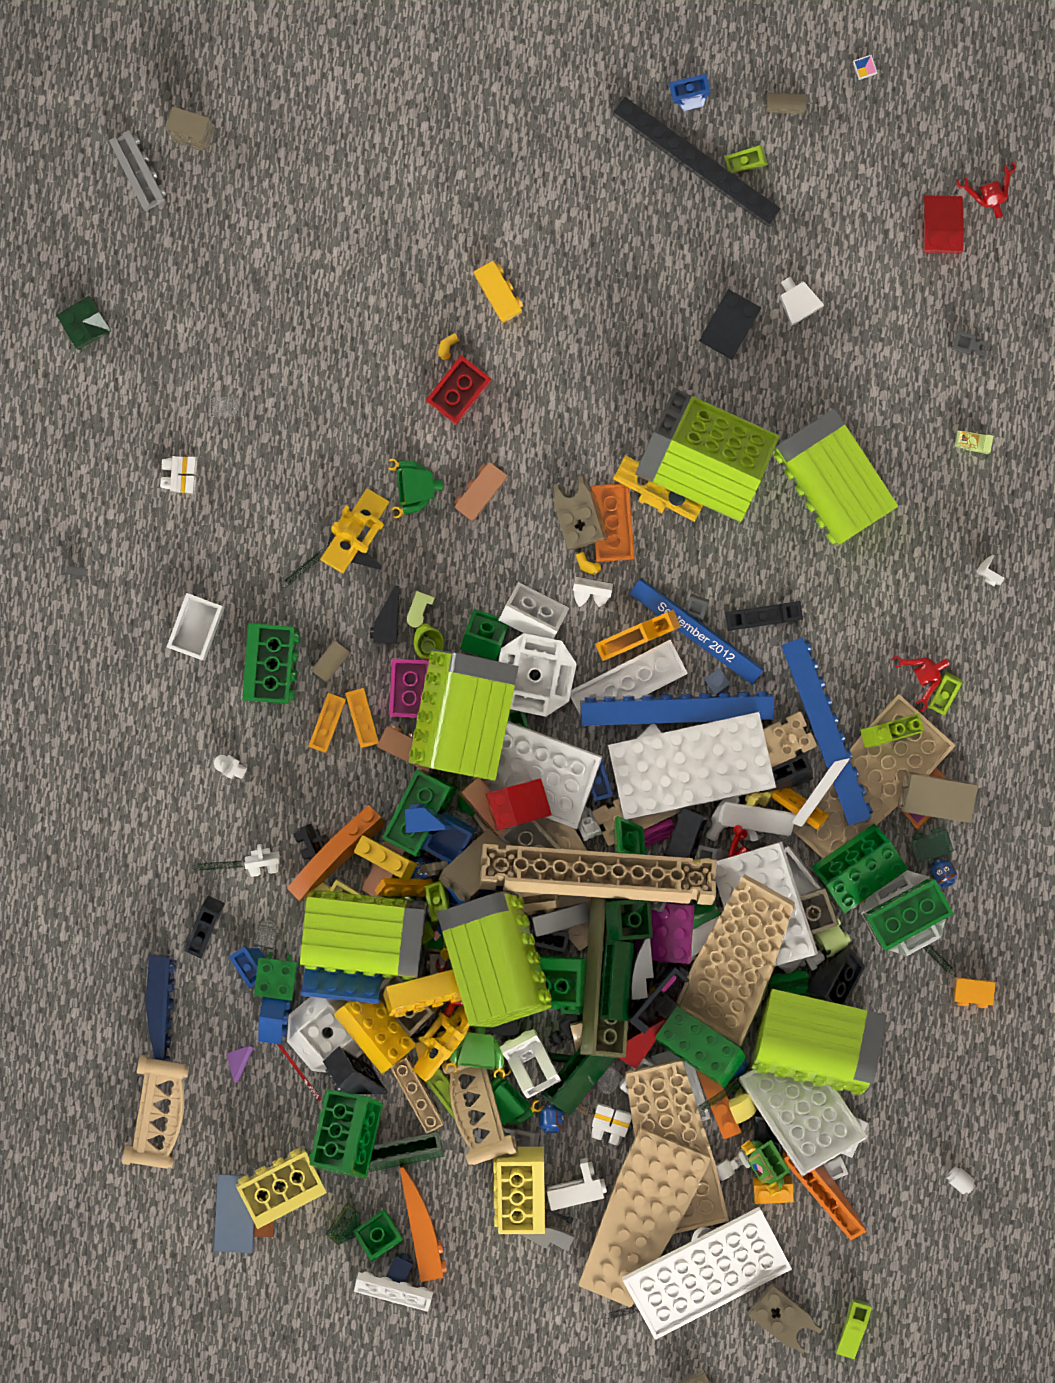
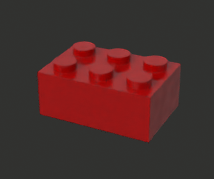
M461 355L425 401L457 426L492 382V379Z

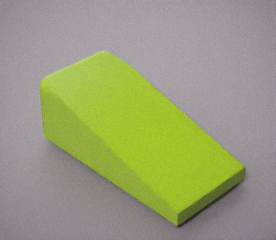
M761 145L724 156L727 170L732 174L768 165L763 146ZM731 160H732V162H733L734 168L731 167V164H730Z
M945 671L928 708L945 716L963 680ZM935 703L942 706L943 708H938L935 705Z
M441 880L425 886L432 922L439 920L437 912L449 909L448 889L442 884Z

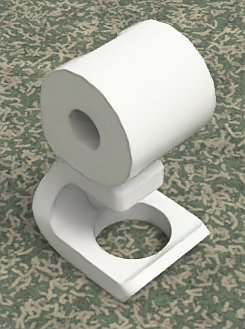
M740 1149L737 1156L731 1161L726 1158L716 1164L720 1181L732 1176L735 1173V1169H738L740 1165H744L746 1168L751 1167L748 1162V1156L743 1149Z

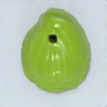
M427 623L417 628L414 635L416 654L423 660H429L431 649H444V638L439 630Z

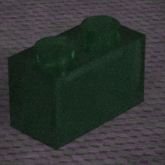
M941 827L930 830L931 834L924 836L923 833L912 836L913 840H910L909 844L917 864L954 852L947 829L942 830Z

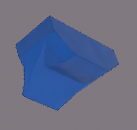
M706 74L669 83L672 100L683 111L703 107L707 96L711 93Z
M244 946L230 955L229 958L250 989L255 986L259 957L265 958L259 947L248 948Z

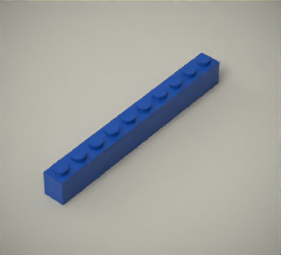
M802 637L781 645L827 769L829 770L835 761L850 758L833 782L848 825L851 826L870 819V814L873 813L869 802L865 803L863 798L866 792L863 784L859 785L856 778L859 777L856 766H851L850 760L853 759L849 748L845 749L843 745L846 739L843 731H838L836 724L839 721L836 713H831L829 706L832 705L829 694L825 695L822 689L826 686L822 676L818 677L816 670L819 668L815 658L811 659L809 652L812 649L809 641H804Z
M757 691L756 695H750L749 692H738V695H730V692H721L719 696H711V693H700V696L692 697V694H681V697L663 694L661 698H654V695H642V698L635 699V696L628 695L623 696V699H615V696H605L604 700H596V697H585V700H580L582 726L708 722L759 712L761 720L774 719V696L769 694V691Z

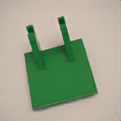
M269 952L267 958L259 957L254 996L292 1001L297 962L291 961L292 955L288 954L286 961L272 959L273 952Z

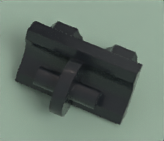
M311 823L299 828L300 830L294 833L296 842L305 841L307 848L301 850L304 860L312 859L325 846L323 839L327 838V834L321 836L319 829L314 830Z

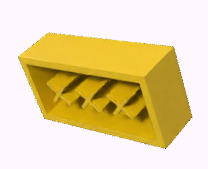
M453 970L387 986L383 993L389 1016L394 1015L395 1018L406 1015L407 1011L413 1010L416 1013L425 1010L424 1007L432 1005V1008L444 1005L443 1002L449 1000L451 1003L462 1000Z
M380 1000L379 1004L349 1001L333 1014L381 1074L417 1046L393 1016H389L387 1008Z

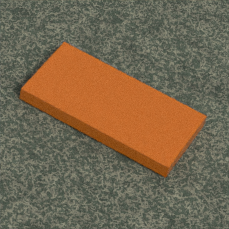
M621 483L590 486L598 502L608 539L595 543L596 562L635 559L629 487Z

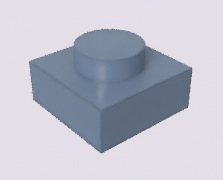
M720 668L704 679L715 695L731 684Z

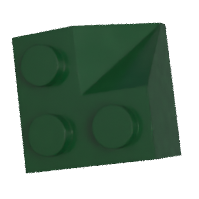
M90 296L56 315L77 350L84 348L111 332Z
M625 900L605 902L607 941L653 938L650 901Z

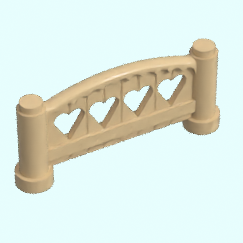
M140 1054L137 1074H143L144 1081L133 1146L125 1145L122 1164L130 1165V1163L165 1169L173 1167L174 1157L170 1153L177 1141L183 1121L184 1086L182 1080L183 1077H188L189 1066H186V1064L150 1059L147 1055ZM171 1080L174 1083V1086L171 1087L173 1093L167 1095L156 1085ZM167 1098L171 1101V1104L168 1105L170 1111L164 1113L153 1103ZM160 1117H166L168 1119V1122L165 1124L167 1129L161 1131L151 1121ZM163 1135L165 1137V1140L162 1142L164 1147L158 1149L148 1139Z
M450 1060L442 1063L444 1073L450 1075V1100L454 1119L463 1140L470 1150L466 1154L468 1164L475 1165L508 1153L509 1155L518 1153V1146L512 1134L505 1136L488 1070L458 1065V1069L454 1073L455 1067L453 1065H449L448 1070H446V1065ZM465 1074L476 1077L466 1089L461 1088L460 1075ZM470 1092L481 1095L471 1107L466 1106L465 1093ZM475 1110L485 1113L476 1125H471L470 1111ZM479 1128L490 1131L480 1144L476 1143L475 1129Z

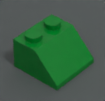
M474 609L460 650L497 661L509 625L499 621L500 617Z

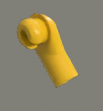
M456 333L440 342L438 355L442 360L450 358V347L460 341Z
M584 552L575 555L583 572L595 575L601 571V565L597 562L587 561Z

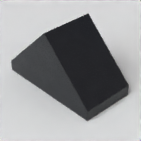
M532 925L530 933L535 940L534 946L566 952L569 933L556 931L536 936Z

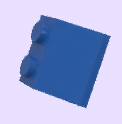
M425 804L410 805V809H405L406 833L452 829L451 824L431 807L425 808Z

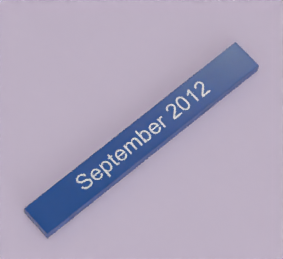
M642 578L639 579L629 593L658 616L674 610L681 625L677 630L753 685L763 672V667Z

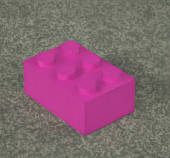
M392 659L389 716L417 718L429 660Z

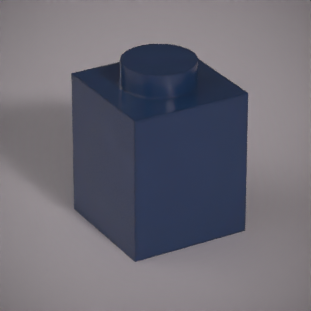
M396 1253L386 1277L397 1283L405 1282L414 1262L411 1260V1256L405 1253L400 1255Z

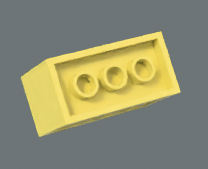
M544 1146L518 1147V1153L509 1155L508 1153L494 1158V1226L498 1227V1234H545Z
M297 1148L289 1153L290 1156L283 1159V1157H280L272 1162V1166L268 1168L263 1166L255 1170V1175L251 1177L245 1175L238 1179L236 1188L257 1229L327 1193L313 1166L309 1165L310 1161L305 1149L300 1150V1148ZM295 1172L301 1173L300 1179L297 1181L296 1179L292 1180L293 1173ZM277 1181H279L280 1183L284 1182V1184L282 1185V1189L280 1190L278 1188H274V1186H276ZM260 1190L263 1192L267 1191L265 1198L257 1197Z

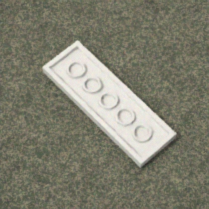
M668 640L572 689L570 697L580 715V700H585V697H596V700H604L605 696H615V699H623V696L631 695L638 699L642 695H647L688 673L671 640Z

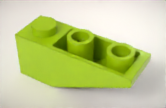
M920 713L860 729L865 748L925 732Z
M854 1298L851 1299L836 1354L855 1359L872 1310L870 1303Z

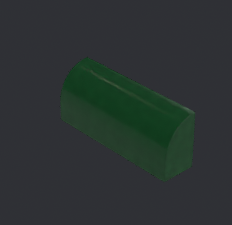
M605 941L599 1019L629 1022L634 943Z
M580 1046L558 1073L561 1081L546 1088L542 1094L551 1103L570 1116L617 1057L580 1054Z
M439 1132L374 1145L368 1168L369 1172L445 1157Z

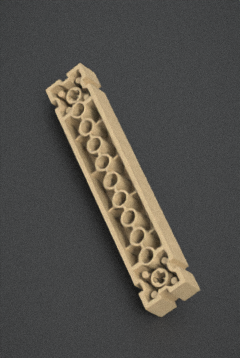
M801 711L786 717L787 723L783 725L778 721L763 728L771 767L796 757L795 751L799 749L804 753L817 746L811 732L805 733L803 729L807 724ZM620 798L614 800V806L607 808L605 804L592 811L598 825L603 824L606 829L602 831V834L608 846L614 844L613 828L615 817L624 818ZM683 808L628 821L646 829L679 813Z
M483 844L480 889L495 890L496 886H503V891L690 903L691 899H695L697 904L713 905L716 896V881H714L716 876V860L701 859L700 863H693V858L510 845H506V850L498 849L499 845Z

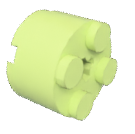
M839 925L812 934L820 950L825 949L827 951L825 954L827 958L846 948L848 942L851 941L847 932H842Z

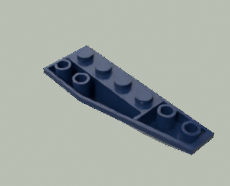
M150 954L146 989L149 1035L155 1059L170 1062V1056H167V1048L171 1047V1037H168V1030L172 1029L173 1024L170 1010L174 1008V998H171V992L175 991L176 980L172 978L173 973L177 970V960H174V955Z

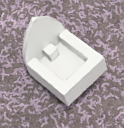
M995 555L985 559L976 571L979 575L986 578L984 580L986 583L995 586V584L1001 585L1004 577L988 569Z

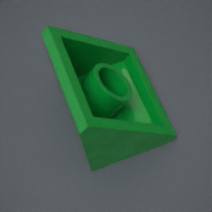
M615 817L613 828L615 853L646 855L643 827L622 817Z
M385 1209L353 1230L371 1262L403 1240L401 1230Z

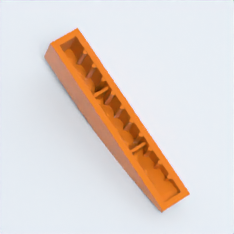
M370 805L364 808L326 843L287 888L299 902L307 897L312 889L317 888L354 854V850L362 835L372 838L386 826L381 816Z
M697 1071L708 1100L719 1092L723 1093V1087ZM723 1095L725 1098H721L722 1100L719 1102L716 1101L717 1103L711 1106V1110L723 1139H727L742 1133L740 1124H736L730 1110L729 1096Z
M783 1148L782 1159L845 1235L850 1240H853L865 1233V1226L825 1168L821 1165L802 1176Z
M405 1165L400 1166V1173L420 1280L424 1282L444 1278V1272H447L445 1260H441L440 1253H443L442 1242H438L434 1224L423 1196Z

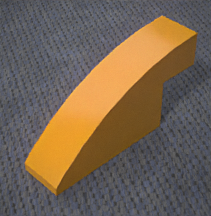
M671 610L595 643L602 661H605L680 628L681 625L674 610Z

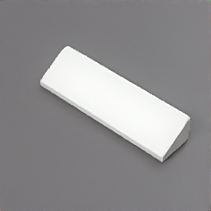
M725 802L718 813L720 825L729 827L740 825L743 829L786 836L791 835L794 826L791 822L796 817L791 812Z

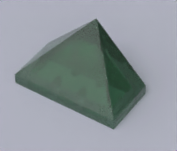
M346 1203L326 1235L337 1245L355 1238L353 1230L361 1225L360 1213L351 1204Z

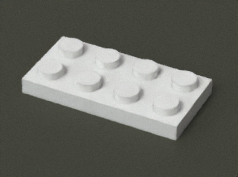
M358 1272L354 1292L427 1312L433 1292H430L427 1288H415L406 1282H393L388 1277L378 1278L369 1272Z

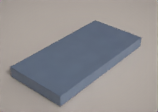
M218 1174L214 1251L253 1253L254 1221L236 1188L238 1179L245 1175Z

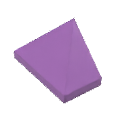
M248 1045L227 1053L226 1056L234 1082L240 1080L254 1045Z

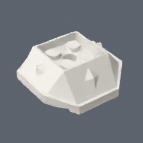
M523 633L501 648L498 662L519 666L510 709L548 716L569 702L577 664L562 641ZM534 669L539 670L541 673L540 679L536 681L532 680L529 676L530 672Z
M908 870L866 898L861 914L930 877ZM946 919L892 947L889 951L908 956L938 940L942 936Z
M309 997L289 1014L287 1042L311 1071L326 1072L327 1068L323 1061L338 1046L356 1057L364 1053L333 1015L349 1001ZM330 1027L333 1030V1036L326 1037L323 1034V1029Z

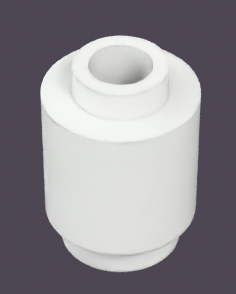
M955 1166L946 1176L949 1183L962 1194L966 1192L969 1194L975 1187V1179L962 1168Z

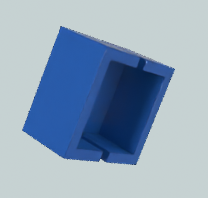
M444 811L440 816L451 824L452 829L432 831L429 833L422 849L443 861H448L450 864L471 845L478 830Z

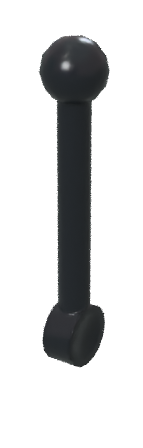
M545 1209L546 1215H553L566 1220L568 1224L573 1222L571 1216L566 1217L551 1211V1209Z

